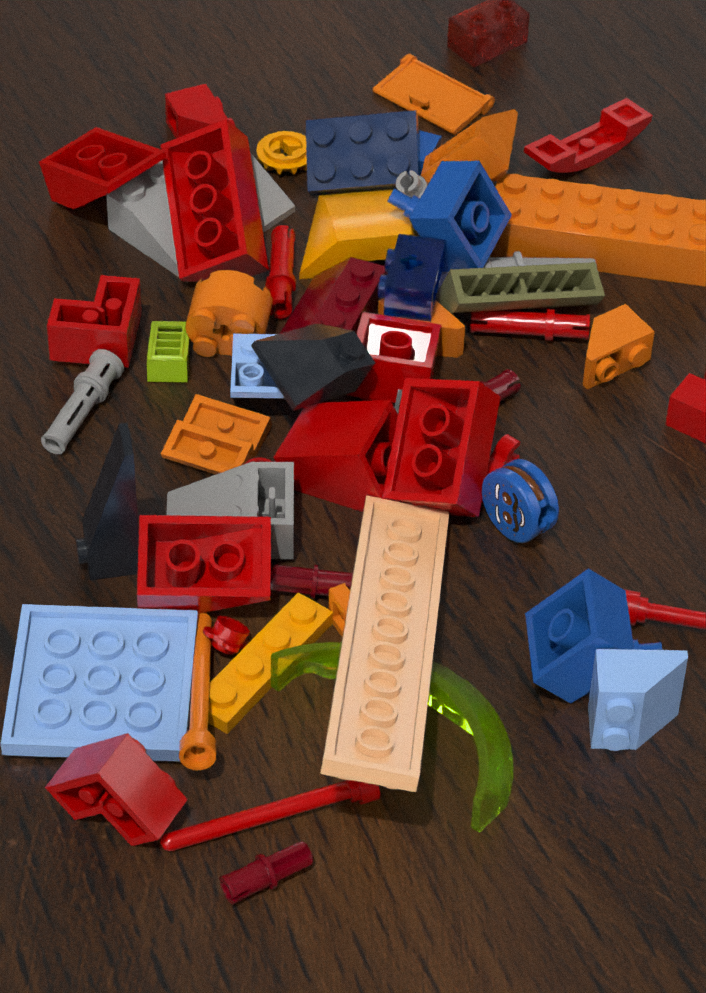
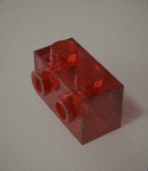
M513 0L484 1L449 18L447 47L471 66H478L528 41L530 13Z

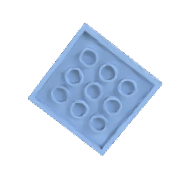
M22 604L1 738L2 755L69 757L75 748L128 733L145 747L146 754L153 761L180 762V739L186 734L189 727L198 610Z

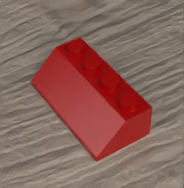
M224 119L161 144L160 148L165 151L167 156L162 162L179 279L183 282H198L202 278V281L209 279L210 273L219 270L238 271L251 277L268 271V260L248 137L229 120Z

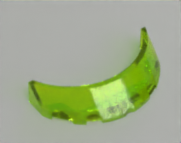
M342 642L306 644L272 653L271 687L279 692L296 677L305 673H314L324 678H336ZM432 661L428 705L473 735L476 742L479 758V777L476 794L473 799L471 828L480 833L507 807L509 802L514 768L510 740L497 712L480 691L449 668Z

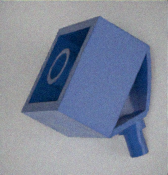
M441 161L421 198L415 195L411 198L394 188L387 200L388 203L404 211L403 216L409 218L412 226L443 272H449L450 269L483 268L512 216L480 161Z
M589 568L525 613L533 682L569 703H573L590 693L596 649L662 650L661 642L639 644L637 639L633 640L626 591Z

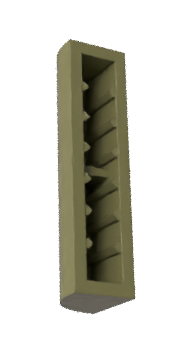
M595 262L450 269L436 294L439 303L450 313L589 306L599 304L605 297Z

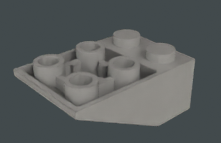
M249 462L169 491L167 494V515L271 517V559H293L294 462Z

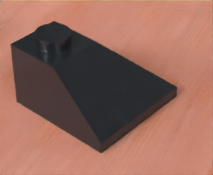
M317 323L259 339L251 345L293 411L355 392L375 365V361L355 331Z

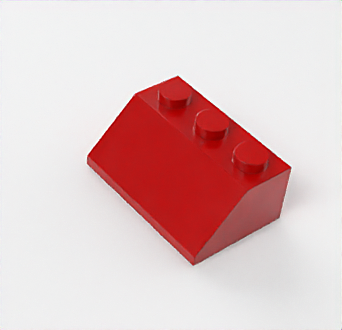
M405 378L382 499L449 511V515L479 517L482 502V483L487 474L501 396L480 381Z

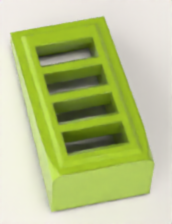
M152 321L147 352L148 382H188L190 338L186 332V322Z

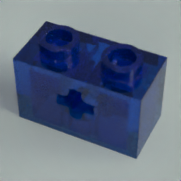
M405 234L398 235L395 249H388L385 272H388V275L381 274L379 280L378 298L384 299V315L431 322L444 271L445 240Z

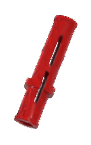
M286 225L277 226L271 232L270 273L266 277L265 287L269 290L273 301L270 315L274 313L275 306L274 318L277 319L286 318L291 314L292 291L295 292L296 278L293 275L296 233L291 228L288 237L289 226Z
M547 309V313L503 310L471 312V333L545 336V340H553V337L584 338L589 340L590 314H555L554 309Z

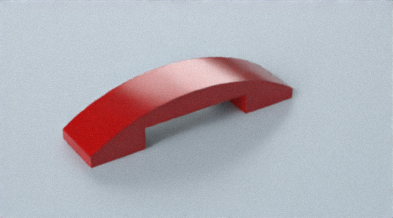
M625 98L602 109L600 122L562 140L549 134L524 146V153L549 171L557 173L580 171L598 164L625 147L652 121L653 115L628 98Z

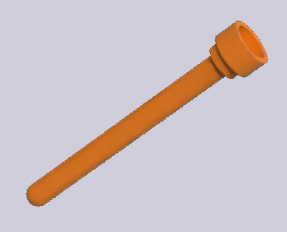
M206 613L198 614L192 669L190 728L182 736L179 744V760L182 765L191 770L207 769L216 761V739L208 731L211 638L205 636L202 631L205 626L212 627V619Z

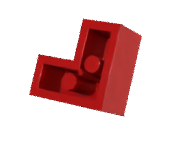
M101 275L94 302L54 298L47 323L50 361L90 364L89 358L92 353L97 349H105L117 355L124 367L129 368L142 315L140 278Z
M128 733L75 748L45 787L74 820L102 814L131 846L159 840L188 800L176 787L174 779L162 771L146 754L145 747Z

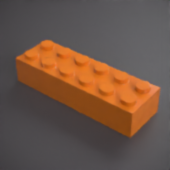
M505 174L496 181L495 187L512 216L490 257H512L514 252L520 251L522 257L593 258L596 260L598 272L706 287V200L639 192L631 189L609 188L594 184L572 183L557 179L528 177L519 174Z

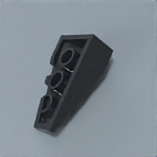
M128 423L119 424L82 519L83 538L76 539L79 564L87 563L90 581L138 574L139 529L135 463Z

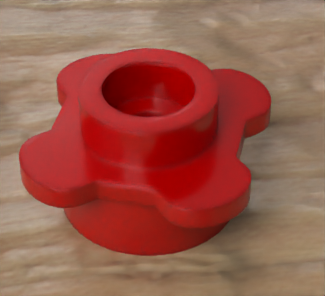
M218 616L213 627L205 626L202 631L205 636L212 639L211 645L226 654L238 653L240 649H243L250 642L247 640L250 633L249 629L243 623L228 616Z

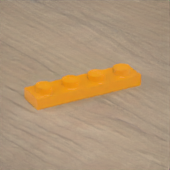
M298 592L210 682L208 723L228 734L332 625L333 612Z

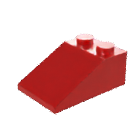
M95 127L39 161L51 200L75 209L111 193L164 160L167 156L164 150Z
M139 516L138 608L198 610V614L270 600L271 517Z

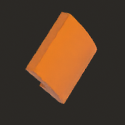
M196 394L184 420L176 421L161 452L162 458L215 475L244 465L248 460L255 458L272 427L271 418Z

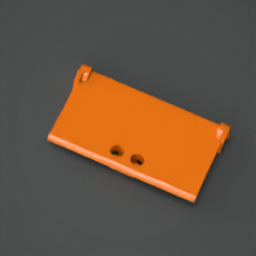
M407 54L400 60V65L373 88V92L408 111L416 110L419 117L453 135L459 133L480 113L486 114L495 103L493 96L489 94L484 95L417 60V57L412 54Z

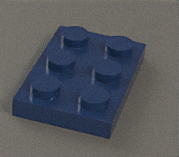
M416 110L306 120L307 191L309 195L397 189L396 180L404 171H407L408 175L410 171L420 175L419 125Z

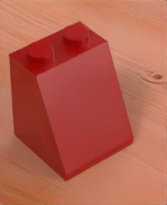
M391 400L326 402L304 407L273 458L275 462H294L295 491L363 512L366 495L382 498L398 414Z

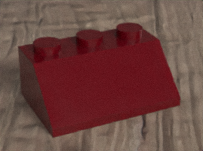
M350 257L315 275L279 334L316 323L352 330L357 334L362 312L378 314V301L386 298L387 267Z

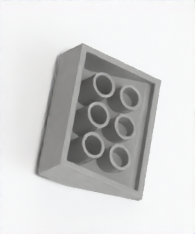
M251 154L264 233L294 213L295 205ZM160 161L106 195L108 228L179 277L163 162Z

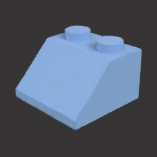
M596 649L588 703L591 749H608L611 751L623 749L636 750L678 715L688 661L687 651Z

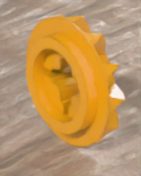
M280 131L271 133L259 141L256 148L257 161L264 164L266 171L277 170L279 175L289 171L295 175L297 169L307 170L305 135L292 131ZM283 149L284 153H287L288 156L281 153V150Z

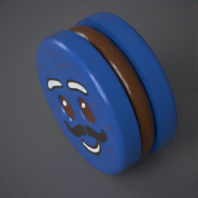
M514 459L502 468L490 472L483 480L482 499L486 512L495 527L508 539L517 543H526L539 534L551 529L556 524L559 516L556 493L546 475L533 463L524 459Z

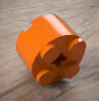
M219 270L210 273L209 279L202 281L201 278L195 286L185 327L188 337L194 343L193 350L204 357H211L215 354L232 356L233 334H266L273 304L269 290L264 286L262 291L254 285L255 278L238 271Z

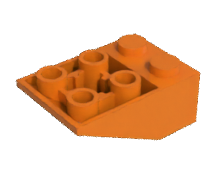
M512 109L482 117L425 156L421 176L429 184L441 161H480L491 181L499 180L509 169L518 112Z

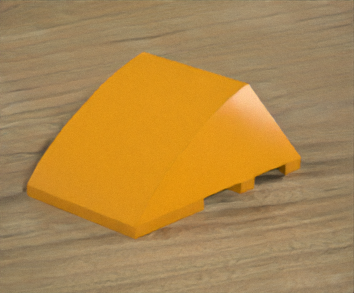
M393 189L320 195L299 279L314 278L315 275L350 257L364 261L432 255L412 226L409 218L403 216L404 211L387 202Z

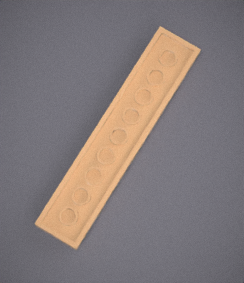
M366 495L320 774L334 776L342 780H354L380 785L389 789L416 792L420 776L449 511Z

